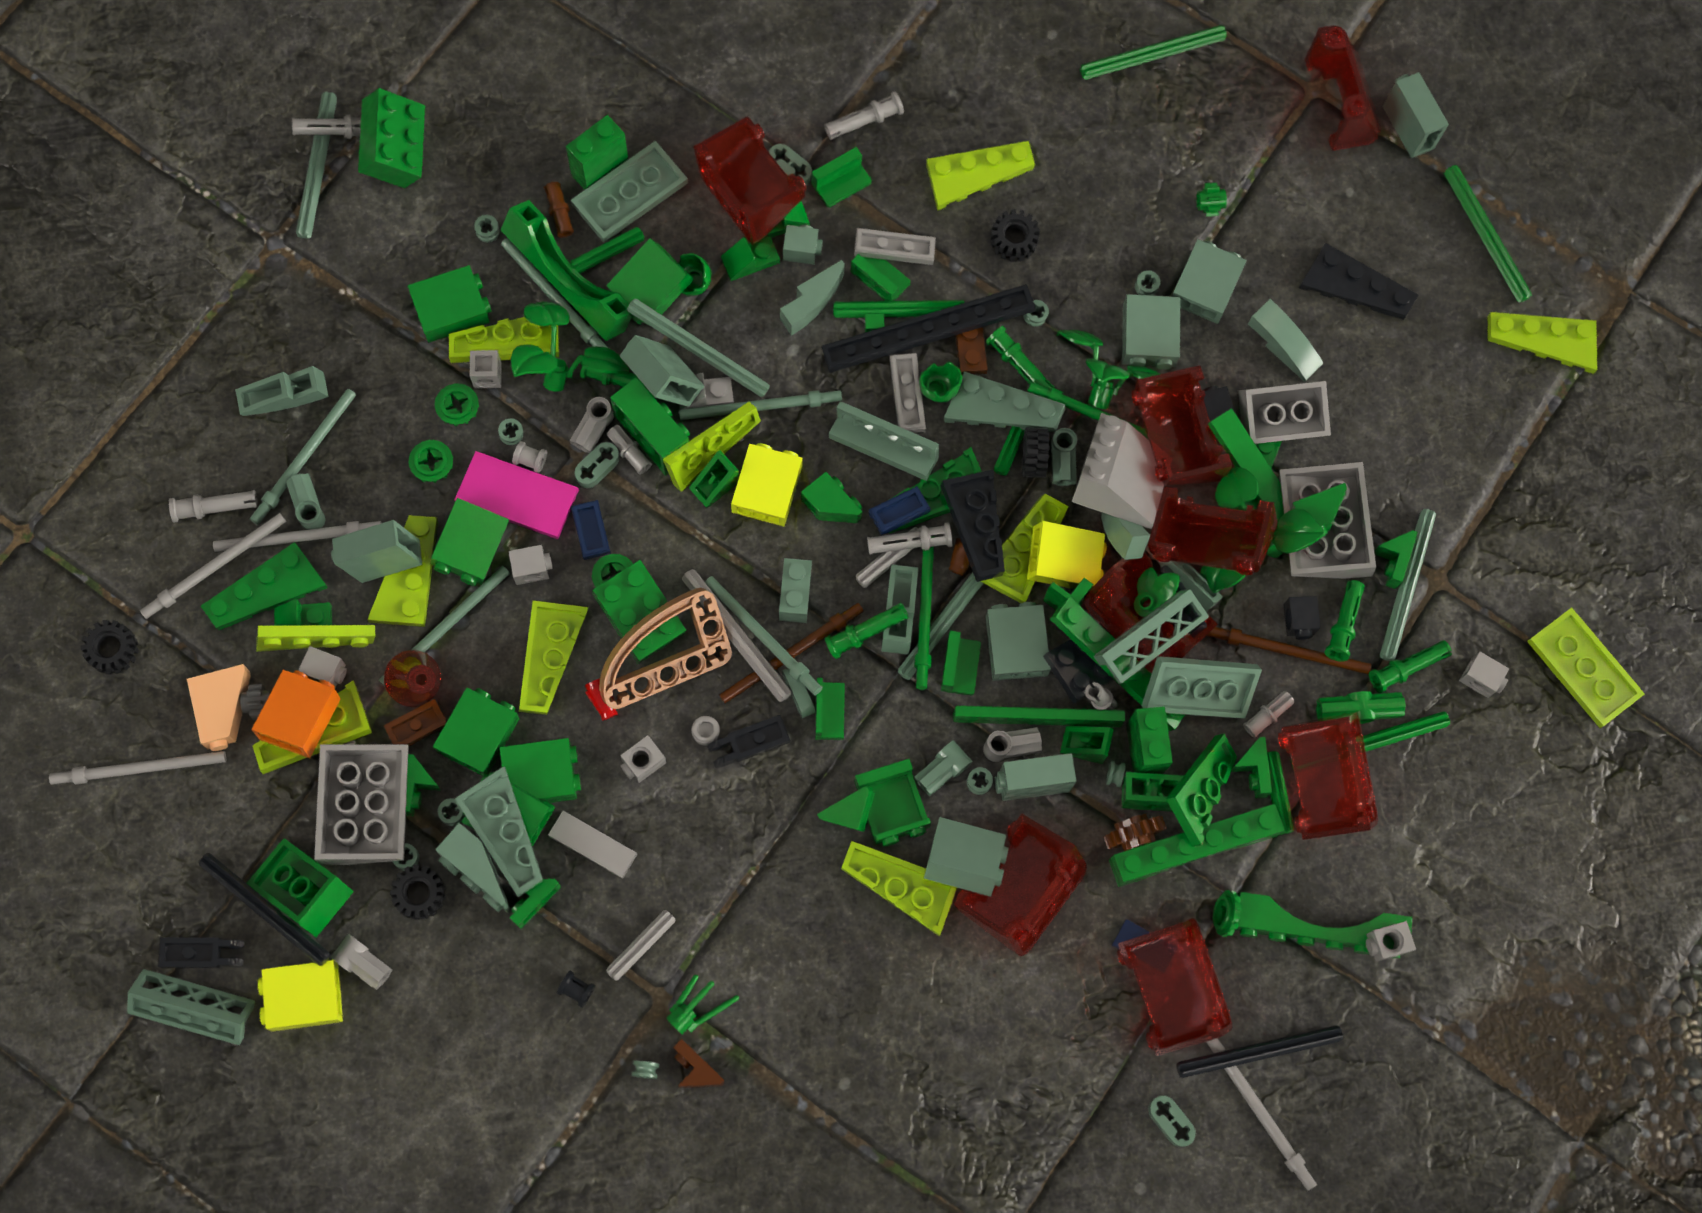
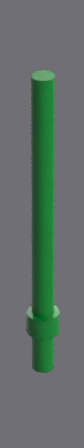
M1031 381L1027 390L1035 395L1063 403L1066 408L1099 421L1101 413L1111 415L1063 395V391L1054 387L1049 389ZM1130 423L1151 443L1174 453L1179 452L1181 443Z
M930 547L926 551L923 549L918 654L915 655L914 667L917 669L916 688L919 690L927 689L928 669L931 668L932 656L929 655L934 547Z

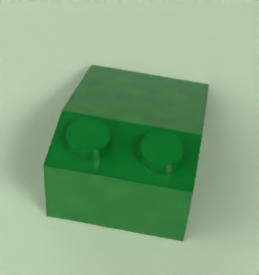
M285 838L246 883L316 938L354 892L338 877Z

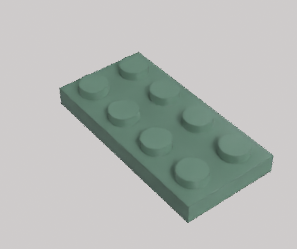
M654 141L571 200V204L602 242L605 243L688 184V178L660 145Z
M1157 656L1142 707L1165 706L1166 713L1246 718L1262 669L1258 664Z

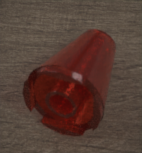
M408 650L395 655L387 664L384 674V686L388 695L397 703L409 707L421 706L432 700L441 684V672L436 661L430 655L418 650ZM420 674L421 679L419 684H417L416 677Z

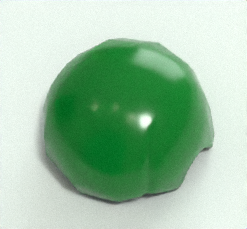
M694 253L680 255L678 263L694 278L681 294L687 297L702 294L711 283L712 271L708 263Z
M946 362L943 366L933 363L927 370L921 373L919 387L923 396L927 399L943 403L951 400L958 394L963 377L960 369L951 362Z

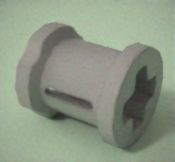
M520 441L514 451L512 464L518 465L520 463L534 468V472L540 473L546 461L547 450H537L526 446L525 442Z

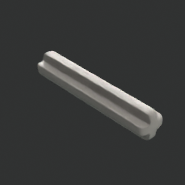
M914 527L909 532L919 531V529ZM900 540L895 543L907 542V540ZM914 548L883 552L856 574L857 582L863 588H866L891 568V564L897 563Z
M664 910L607 967V974L613 980H619L675 923L674 916L669 911Z

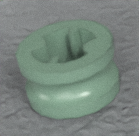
M482 215L475 221L476 235L481 241L492 242L497 239L500 229L496 218L491 215ZM487 224H490L492 231L489 232L487 230L488 233H483L482 226L485 225L487 227Z
M1153 271L1141 272L1135 283L1136 292L1139 295L1154 296L1160 286L1159 276ZM1144 280H1150L1149 283H1153L1151 289H1147L1146 285L1142 286Z
M1033 300L1035 311H1042L1040 318L1036 315L1031 316V313L1025 314L1023 317L1028 325L1037 327L1045 323L1049 315V309L1044 302Z
M505 419L499 425V437L503 443L515 445L523 438L522 425L516 419ZM512 426V429L515 427L518 429L515 431L516 436L510 438L509 434L507 437L504 435L507 432L506 428Z
M1114 760L1110 761L1106 785L1114 783L1116 787H1121L1125 763L1121 762V764L1117 765Z
M983 767L973 769L967 778V787L972 793L977 795L987 793L993 783L991 772ZM979 774L984 775V782L987 783V786L984 787L982 784L980 788L976 787V781L972 777L976 775L978 778Z
M445 799L438 806V816L447 826H456L465 817L455 799ZM453 805L457 806L455 809L459 814L446 819L448 815L444 813L445 809H451Z
M405 843L404 853L405 850H410L409 854L413 855L412 860H407L406 864H401L402 860L393 861V864L405 871L404 868H413V865H418L419 863L418 851L408 843Z
M633 1061L636 1069L632 1072L631 1076L658 1079V1075L655 1073V1070L659 1068L658 1063Z

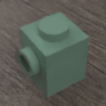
M787 225L783 246V261L814 265L816 255L821 256L823 240L818 239L819 229H814L809 225Z

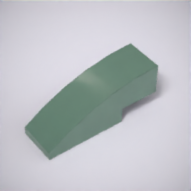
M842 260L797 286V299L780 308V320L791 336L807 326L829 303L844 276L845 264Z
M1271 299L1251 317L1248 325L1267 341L1266 347L1304 382L1323 365L1322 359L1306 336Z
M314 366L290 375L281 372L235 389L239 412L242 416L289 409L329 397L324 372Z
M1101 512L1104 531L1124 560L1142 558L1150 534L1139 524Z
M891 564L886 610L901 602L907 611L909 619H905L883 631L882 652L909 655L918 567Z

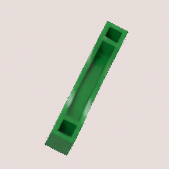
M530 200L511 207L501 227V231L605 341L624 333L633 316L627 310L629 304L618 292L607 291L597 287L572 267L559 249L551 233L547 218Z
M1272 804L1204 827L1202 834L1205 838L1202 845L1192 846L1184 832L1114 854L1109 862L1117 885L1121 887L1204 857L1278 837L1285 829L1276 805Z
M1245 892L1237 894L1241 898L1240 905L1242 910L1240 911L1241 918L1238 921V928L1235 931H1240V936L1256 938L1257 934L1269 935L1268 939L1271 941L1285 942L1286 938L1297 939V944L1314 946L1315 942L1326 944L1325 948L1343 950V946L1354 948L1355 953L1369 954L1366 947L1367 933L1407 921L1410 932H1412L1413 917L1383 913L1358 926L1345 928L1321 927L1292 916L1282 909L1270 896ZM1384 935V946L1392 950L1394 948L1393 939Z

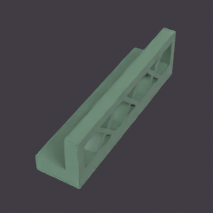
M839 402L836 407L837 419L829 431L830 439L927 481L939 459L938 443L844 402Z
M1142 526L1150 534L1143 557L1127 560L1140 574L1148 569L1147 559H1154L1160 564V568L1166 565L1180 576V582L1183 583L1186 590L1191 589L1206 612L1223 598L1219 592L1214 594L1210 590L1207 581L1154 528L1150 529Z
M1191 589L1181 590L1093 657L1099 665H1106L1117 682L1121 684L1209 618ZM1191 604L1199 616L1191 622L1181 621L1183 608ZM1176 614V619H1170ZM1164 622L1175 623L1173 636L1169 639L1159 637L1161 625ZM1180 625H1186L1180 630ZM1154 631V636H1150L1149 634ZM1143 638L1153 640L1152 651L1148 655L1137 654L1139 641ZM1159 641L1164 642L1160 646H1158ZM1132 647V653L1126 652ZM1121 655L1131 656L1129 669L1121 674L1113 661ZM1136 658H1142L1139 662L1136 663Z
M146 969L142 970L128 991L127 999L128 1014L236 1045H240L244 1039L245 1022L255 1007V1000ZM146 981L159 985V987L153 989L142 986ZM181 990L186 992L187 995L176 997L172 996L170 992ZM209 998L214 1000L215 1003L204 1005L200 1004L198 1000ZM237 1006L244 1009L239 1015L228 1012L226 1008Z

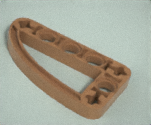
M705 588L693 589L660 606L631 628L614 647L602 669L599 689L603 702L610 708L619 709L728 663L731 659L732 650L714 595ZM700 596L707 599L703 604L705 610L709 613L704 614L703 609L696 604L700 601ZM687 609L690 610L700 641L699 645L616 679L622 663L640 641L672 617ZM708 620H715L716 628L714 632L705 634L703 631L704 624ZM717 646L723 649L719 652L720 657L718 658L712 655L716 652L715 648ZM691 656H697L699 658L697 667L692 670L687 669V659ZM667 666L672 667V677L668 680H661V670ZM640 677H646L648 681L647 687L642 691H636L634 688L635 681ZM627 688H628L629 691L631 692V695H629V694L625 691V690H627ZM614 689L621 692L617 695L618 699L616 701L611 698Z

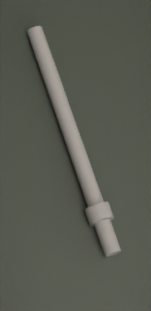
M281 513L277 514L169 590L166 588L157 594L158 598L140 610L141 614L145 619H148L162 608H169L177 602L176 598L286 523V519Z
M352 521L342 526L268 534L250 548L336 538L381 524L382 522L359 523V521ZM243 538L213 541L214 552L225 551Z
M220 751L88 769L86 766L73 767L72 771L50 773L49 782L51 785L73 782L76 785L87 783L88 780L224 763L226 762V752Z
M1215 1034L1205 1039L1213 1053L1226 1051ZM1237 1066L1224 1068L1285 1157L1286 1161L1284 1163L1290 1172H1295L1307 1191L1314 1188L1317 1183L1304 1166L1306 1162L1299 1152L1295 1153Z

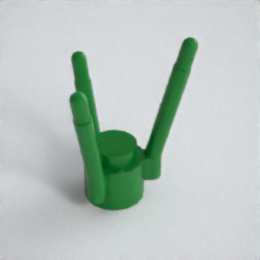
M695 974L677 1002L669 1009L671 1013L666 1019L682 1035L687 1029L692 1033L699 1025L738 1001L739 996H733L694 1021L693 1019L697 1015L692 1009L714 986V982L710 981L686 1005L684 1001L699 978Z

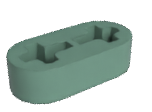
M776 144L769 150V164L776 172L796 187H804L810 183L812 168L806 160L785 144ZM776 154H777L778 156H781V155L784 154V155H785V161H784L783 159H779V160L777 161V160H776ZM795 170L798 172L804 170L805 176L799 175L796 177Z
M603 442L597 445L575 468L577 483L583 488H593L619 463L618 448L610 442ZM603 451H604L605 453H609V452L611 451V452H612V453H611L612 459L609 460V459L605 458V459L599 464V462L602 460V454H601V453H602ZM594 467H596V468L592 471V475H593V478H592V479H590V478H588V477L582 479V478H583L582 471L585 470L586 472H589V471H591Z
M788 668L781 670L785 683L791 689L792 699L801 718L816 713L805 685L802 682H797L789 674L790 670Z
M1158 1096L1152 1099L1149 1103L1148 1113L1166 1138L1177 1147L1190 1145L1195 1139V1128L1177 1104L1167 1096ZM1157 1102L1161 1105L1168 1104L1169 1108L1166 1111L1172 1118L1170 1121L1165 1115L1158 1116L1156 1114L1158 1110ZM1175 1122L1179 1128H1187L1188 1131L1185 1134L1187 1137L1186 1141L1182 1138L1178 1140L1175 1138L1177 1130L1172 1123Z

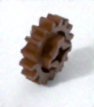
M1143 814L1114 824L1116 831L1110 832L1103 837L1108 850L1122 846L1123 850L1127 851L1155 842L1154 835L1165 831L1167 827L1162 816L1148 819L1147 815Z

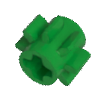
M1205 183L1204 188L1197 191L1196 194L1198 211L1203 210V213H1206V217L1219 216V211L1225 209L1227 205L1225 189H1220L1217 183Z

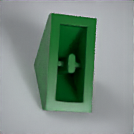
M721 450L717 451L689 489L706 508L710 507L737 485L739 471Z
M1066 726L1060 753H1072L1074 758L1103 764L1108 756L1114 729L1111 727Z
M865 786L817 815L820 820L864 832L875 792L872 788Z

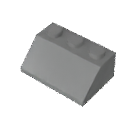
M1326 381L1238 390L1240 418L1244 428L1255 444L1331 435Z

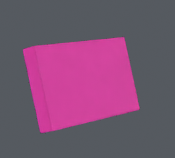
M475 451L455 501L457 498L503 516L509 519L510 523L559 539L579 489L570 484Z

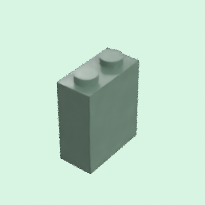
M1419 72L1410 76L1405 74L1396 79L1383 105L1384 111L1411 158L1433 150L1449 125Z
M1197 239L1172 297H1180L1181 309L1218 324L1247 260L1241 258L1235 252H1227L1217 248L1212 242Z
M1127 294L1123 303L1122 364L1142 367L1156 366V368L1162 370L1176 367L1180 358V297Z
M634 335L620 354L622 360L656 398L689 407L704 388L702 382L669 345Z
M394 520L332 539L333 550L331 551V557L334 564L361 583L423 565L420 540Z
M1024 602L1019 604V607L1008 608L1006 604H998L988 609L985 620L992 681L1048 676L1051 668L1043 657L1049 652L1043 605H1036L1035 602Z
M1072 753L1003 762L1000 771H997V777H995L996 793H1001L1002 801L1068 793L1076 783Z
M939 817L924 879L991 897L994 886L1000 887L1004 870L999 869L1000 863L1005 864L1009 847L1004 846L1006 835Z

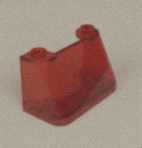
M1339 26L1318 28L1304 60L1308 71L1314 68L1323 73V80L1336 78L1342 96L1344 120L1339 121L1337 125L1338 131L1331 134L1328 139L1331 150L1373 143L1380 134L1381 125L1360 57L1343 28Z
M747 116L698 143L693 148L698 169L705 185L747 240L753 245L762 240L805 197L807 186L801 176L796 177L793 173L788 176L764 147L763 138H765L763 129L758 123L754 124Z
M1200 365L1138 379L1135 384V390L1131 392L1134 405L1139 407L1156 461V478L1158 482L1162 481L1165 486L1221 481L1232 467L1229 453L1221 455L1223 447L1222 445H1217L1215 435L1208 426L1210 419L1203 401L1206 394L1204 390L1201 391V386L1198 382L1204 379Z
M1164 486L1148 542L1149 551L1156 560L1160 562L1177 561L1234 570L1242 575H1252L1260 570L1278 524L1274 502L1260 500L1257 509H1254L1252 505H1247L1246 511L1196 504L1193 497L1187 496V500L1180 498L1177 495L1178 488Z
M1145 552L1142 558L1129 560L1122 558L1106 572L1085 597V606L1089 613L1116 639L1143 619V617L1136 613L1134 601L1138 595V579L1145 570L1150 567L1153 568L1152 560ZM1151 600L1145 601L1143 607H1148ZM1209 616L1205 620L1207 627L1194 638L1187 633L1158 656L1184 658L1218 624ZM1164 622L1161 625L1159 637L1169 639L1173 636L1174 627L1170 622ZM1154 631L1151 632L1149 635L1154 636ZM1143 638L1139 641L1137 654L1148 655L1152 651L1153 640ZM1159 641L1158 646H1160L1164 642ZM1157 657L1144 666L1150 673L1153 672Z
M1357 712L1281 727L1282 732L1278 734L1281 749H1286L1287 753L1291 754L1301 804L1299 816H1295V827L1297 832L1302 834V839L1306 840L1372 830L1378 824V812Z
M1021 814L1016 821L1010 824L1007 831L1008 841L1011 846L1008 850L1005 864L1000 863L999 869L1004 870L1000 887L994 886L991 897L962 889L954 905L961 913L1007 948L1020 956H1024L1031 950L1082 881L1087 865L1076 845Z
M1194 918L1118 943L1119 949H1117L1119 961L1123 966L1126 965L1128 969L1134 970L1152 1022V1025L1149 1027V1033H1146V1039L1150 1049L1155 1051L1156 1056L1223 1037L1232 1030V1020L1201 930Z

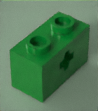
M1126 772L1122 781L1121 808L1173 812L1166 798L1183 776Z

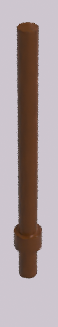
M856 603L843 613L834 614L829 618V622L786 651L795 658L834 631L839 632L847 626L846 623L864 612L863 608L859 603ZM777 657L769 661L775 670L784 665ZM753 671L720 693L719 696L724 703H727L761 679Z
M1211 625L1207 626L1206 636L1226 640L1227 644L1235 646L1243 644L1364 674H1369L1371 670L1370 663L1353 659L1342 662L1328 658L1324 652L1244 634L1240 629L1230 627L1228 630Z

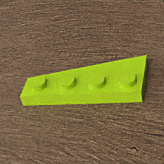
M1029 141L927 159L926 165L937 211L956 200L957 202L964 200L968 195L979 190L982 192L989 189L995 183L1005 182L1034 169L1035 163Z
M747 402L663 459L674 486L680 492L698 477L717 451L721 450L725 454L761 422L757 408L750 402Z
M1043 494L1002 544L1005 567L1003 576L980 582L1019 603L1026 602L1035 581L1027 580L1033 526L1042 521L1061 524L1069 506L1047 494Z
M541 601L532 602L519 712L548 714L589 607Z
M375 625L258 626L256 652L309 648V646L314 648H335L345 645L357 648L367 647L374 642Z
M851 841L841 870L940 936L957 887L924 879L926 868Z

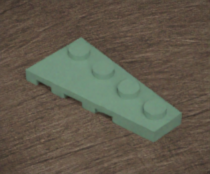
M964 372L958 394L952 398L944 416L946 423H955V421L967 422L968 425H979V423L993 424L995 427L1002 428L1016 426L1024 430L1025 428H1047L1049 432H1056L1066 408L1063 403Z
M502 767L456 797L455 800L519 897L542 882L543 878L506 768Z

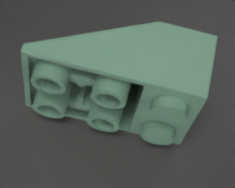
M458 823L436 848V851L441 856L438 861L454 876L458 872L461 873L463 876L460 879L474 893L478 894L481 890L484 893L482 898L497 912L504 909L509 914L511 908L488 850L477 837Z

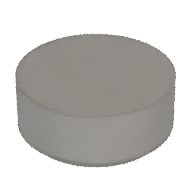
M710 716L699 717L692 725V736L698 744L707 746L709 743L718 740L720 726Z

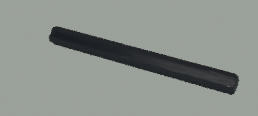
M206 853L199 860V865L316 964L323 966L330 959L331 955L327 950L212 854Z
M1331 1026L1179 1061L1176 1064L1179 1077L1185 1078L1337 1043L1343 1040V1033L1340 1026Z

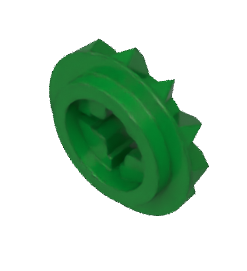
M458 383L444 387L438 393L435 399V410L445 424L449 423L457 427L459 424H468L469 420L476 417L479 401L475 391L469 386ZM452 397H454L455 400H457L459 403L464 402L461 405L462 413L457 411V409L455 408L450 409L453 407Z
M423 441L417 444L410 453V470L415 477L424 483L426 481L436 483L438 480L446 478L449 471L453 469L452 453L448 446L440 441ZM430 452L435 460H439V462L435 463L433 471L428 464L424 465V463L428 462Z
M609 554L600 558L592 570L594 586L598 587L607 581V577L610 576L611 566L618 574L633 563L630 559L620 554Z
M1224 891L1216 901L1213 911V923L1217 934L1220 936H1232L1234 930L1238 928L1242 906L1240 905L1241 898L1235 891Z

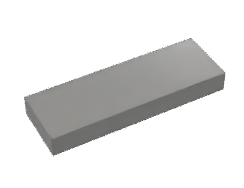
M857 228L854 256L859 254L862 257L933 265L936 237Z
M917 353L890 355L897 426L913 433L925 432L926 425L922 393L919 387L920 377Z
M562 811L548 834L550 838L622 879L637 856L635 851L565 811Z

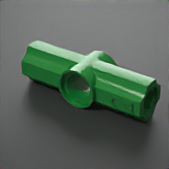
M1359 691L1347 694L1346 696L1318 698L1316 714L1320 723L1350 721V724H1365L1373 722L1375 719L1402 718L1405 716L1406 704L1401 692L1372 694L1370 691Z

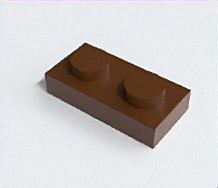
M983 327L956 335L959 369L962 376L964 372L973 375L987 374Z
M433 699L383 726L393 745L411 746L443 729L447 721L438 703Z

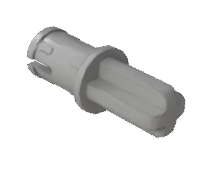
M619 425L609 429L607 436L621 452L620 456L626 458L639 475L645 473L652 466V463L638 448V442H633Z
M1093 683L1095 688L1090 684L1086 687L1085 695L1091 700L1092 705L1096 709L1114 710V708L1118 707V703L1113 698L1111 691L1103 688L1099 683Z
M1283 691L1268 705H1262L1260 707L1261 710L1245 722L1243 727L1252 737L1256 738L1271 723L1275 724L1278 722L1277 718L1294 704L1293 697L1287 691Z

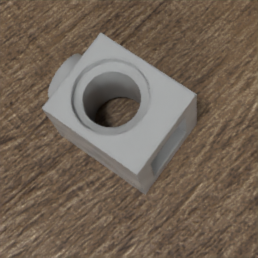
M498 350L470 351V379L474 388H501V360Z
M542 545L509 551L513 578L516 585L549 579L548 570L553 569L550 553H544Z
M309 646L298 671L305 673L311 680L319 682L320 679L328 681L336 688L337 684L343 682L347 669L345 668L346 664L340 657Z
M1478 652L1471 658L1459 681L1489 698L1496 692L1499 694L1502 692L1508 682L1505 676L1509 668L1484 653Z
M648 735L620 755L623 762L620 766L629 779L635 777L638 783L666 764L665 756ZM639 755H645L649 758V762L643 767H637L633 762Z
M1407 921L1367 933L1366 947L1370 956H1374L1375 962L1416 950ZM1384 935L1393 939L1394 948L1392 950L1384 946Z

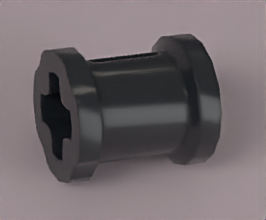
M569 971L562 980L557 994L560 996L565 994L577 1001L578 1006L582 1008L588 1002L596 985L583 982L574 976V972Z

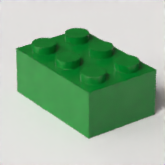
M378 88L362 99L359 173L402 188H406L422 178L425 105Z
M636 377L610 397L613 414L617 421L638 442L643 451L666 476L669 473L663 459L688 443L690 433L681 422L677 424L671 418L673 414L668 406L663 402L659 404L652 393Z
M641 560L592 590L593 597L621 639L644 617L668 602ZM676 615L648 634L630 653L637 664L684 635L686 628Z

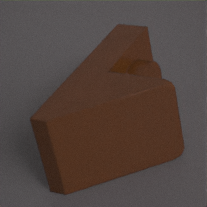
M682 1039L673 1047L677 1052L674 1058L684 1068L688 1069L690 1065L694 1068L678 1085L679 1088L719 1087L724 1084V1079Z

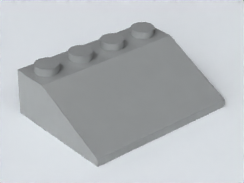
M1101 413L1072 502L1152 529L1171 459L1127 421L1121 420L1116 416Z
M1363 462L1279 470L1284 514L1291 510L1292 503L1343 483H1346L1347 486L1345 497L1330 531H1327L1328 534L1300 551L1289 553L1291 576L1337 579L1372 577L1376 569Z
M320 745L314 860L320 865H354L404 860L408 745Z

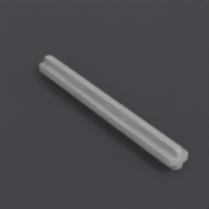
M696 570L687 571L682 577L685 585L690 591L696 588H705L714 595L728 639L779 702L786 700L792 693L791 689ZM700 596L699 602L704 607L703 602L707 599L703 596Z

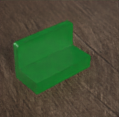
M857 147L812 171L811 184L828 208L871 184V178L861 165L862 154Z
M858 254L851 261V273L885 301H895L911 283L910 279L885 259L862 257Z
M1083 578L1073 593L1069 594L1052 582L1043 601L1054 610H1057L1064 599L1071 597L1081 606L1086 600L1093 584Z
M950 631L947 640L941 691L972 696L975 692L981 642L960 638L961 632Z
M817 677V682L822 686V690L816 695L815 740H844L845 683L823 682V678Z

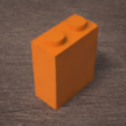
M283 670L252 727V731L261 741L311 758L341 698L336 692L335 686L328 681L320 679L319 682H316L303 672L295 670L291 673Z

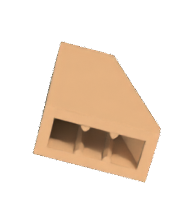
M244 664L187 679L200 742L206 749L220 751L228 748V744L236 742L243 713L240 696L241 692L248 691L251 677L250 671Z

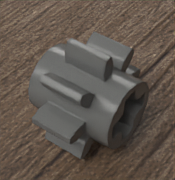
M262 683L248 685L249 691L241 692L240 703L243 714L249 713V717H252V720L258 718L272 691L265 690V686Z

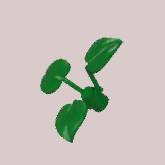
M552 302L529 303L525 306L524 316L529 322L539 326H551V353L543 352L541 348L535 345L517 346L511 356V368L514 377L524 374L545 373L543 386L550 391L559 392L564 390L566 378H572L573 371L580 362L582 367L594 372L629 374V368L620 355L605 347L586 348L584 355H579L568 369L564 360L555 358L556 325H567L569 323L570 315L568 311L561 305Z
M1081 330L1057 331L1056 335H1062L1074 343L1089 346L1093 350V359L1087 358L1085 363L1093 372L1090 385L1092 390L1088 404L1096 408L1108 409L1112 396L1118 394L1120 387L1129 377L1165 383L1169 388L1171 387L1172 383L1153 369L1128 365L1126 371L1118 366L1109 365L1098 360V346H1103L1104 342L1091 333ZM1111 379H1120L1115 387H1113L1114 382Z
M1234 467L1226 472L1217 486L1215 498L1217 504L1226 511H1234L1240 506L1260 529L1256 536L1257 548L1240 546L1235 550L1232 545L1223 544L1211 553L1206 564V580L1214 594L1222 589L1236 585L1246 576L1249 570V560L1242 552L1257 553L1258 555L1266 553L1269 557L1276 558L1283 553L1300 551L1312 545L1326 534V531L1318 524L1315 518L1303 509H1293L1285 513L1278 521L1279 530L1272 531L1266 529L1246 505L1247 502L1257 497L1259 485L1255 476L1242 467Z

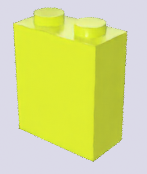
M749 444L731 503L732 513L785 527L801 473L803 458L798 457V454L792 451L784 450L779 452L772 450L766 444Z
M1046 521L1033 526L1027 580L1046 584L1054 582L1061 587L1076 589L1082 579L1085 578L1093 584L1090 591L1099 588L1104 576L1103 569H1101L1102 559L1107 550V544L1104 542L1105 534Z
M334 960L327 961L323 966H319L314 962L262 969V977L258 978V991L260 995H263L264 1007L260 1008V1020L267 1030L279 1031L343 1022L339 965Z

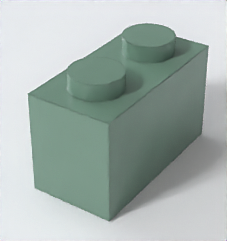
M784 558L779 621L807 623L812 570L811 560Z

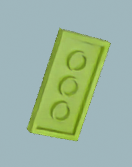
M1572 607L1527 641L1599 728L1605 726L1645 695Z

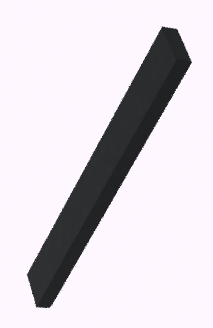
M1025 284L825 344L821 348L828 371L831 373L1034 312L1035 305L1029 287Z

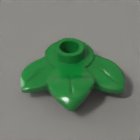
M1152 567L1145 570L1137 582L1138 595L1134 601L1136 613L1145 618L1174 596L1179 586L1180 576L1176 573H1165L1158 576ZM1151 600L1148 607H1143L1145 601Z

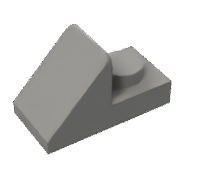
M703 373L695 375L702 382L704 388L689 407L680 404L679 407L680 409L734 403L731 378L722 377L704 380Z

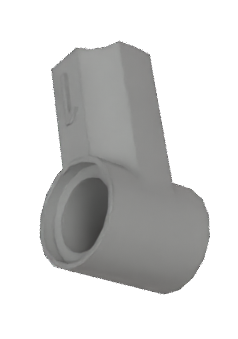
M595 397L588 402L587 411L570 439L572 445L585 453H590L595 448L605 428L614 419L612 407L609 401L603 397ZM599 408L607 410L606 414L602 417L594 416V412Z
M1037 727L1010 732L995 731L986 740L983 752L988 760L999 762L1005 758L1041 753L1042 740ZM991 742H1001L1004 746V751H995L991 746Z
M348 934L330 958L348 972H354L360 979L377 990L388 979L392 969L371 954L366 946Z

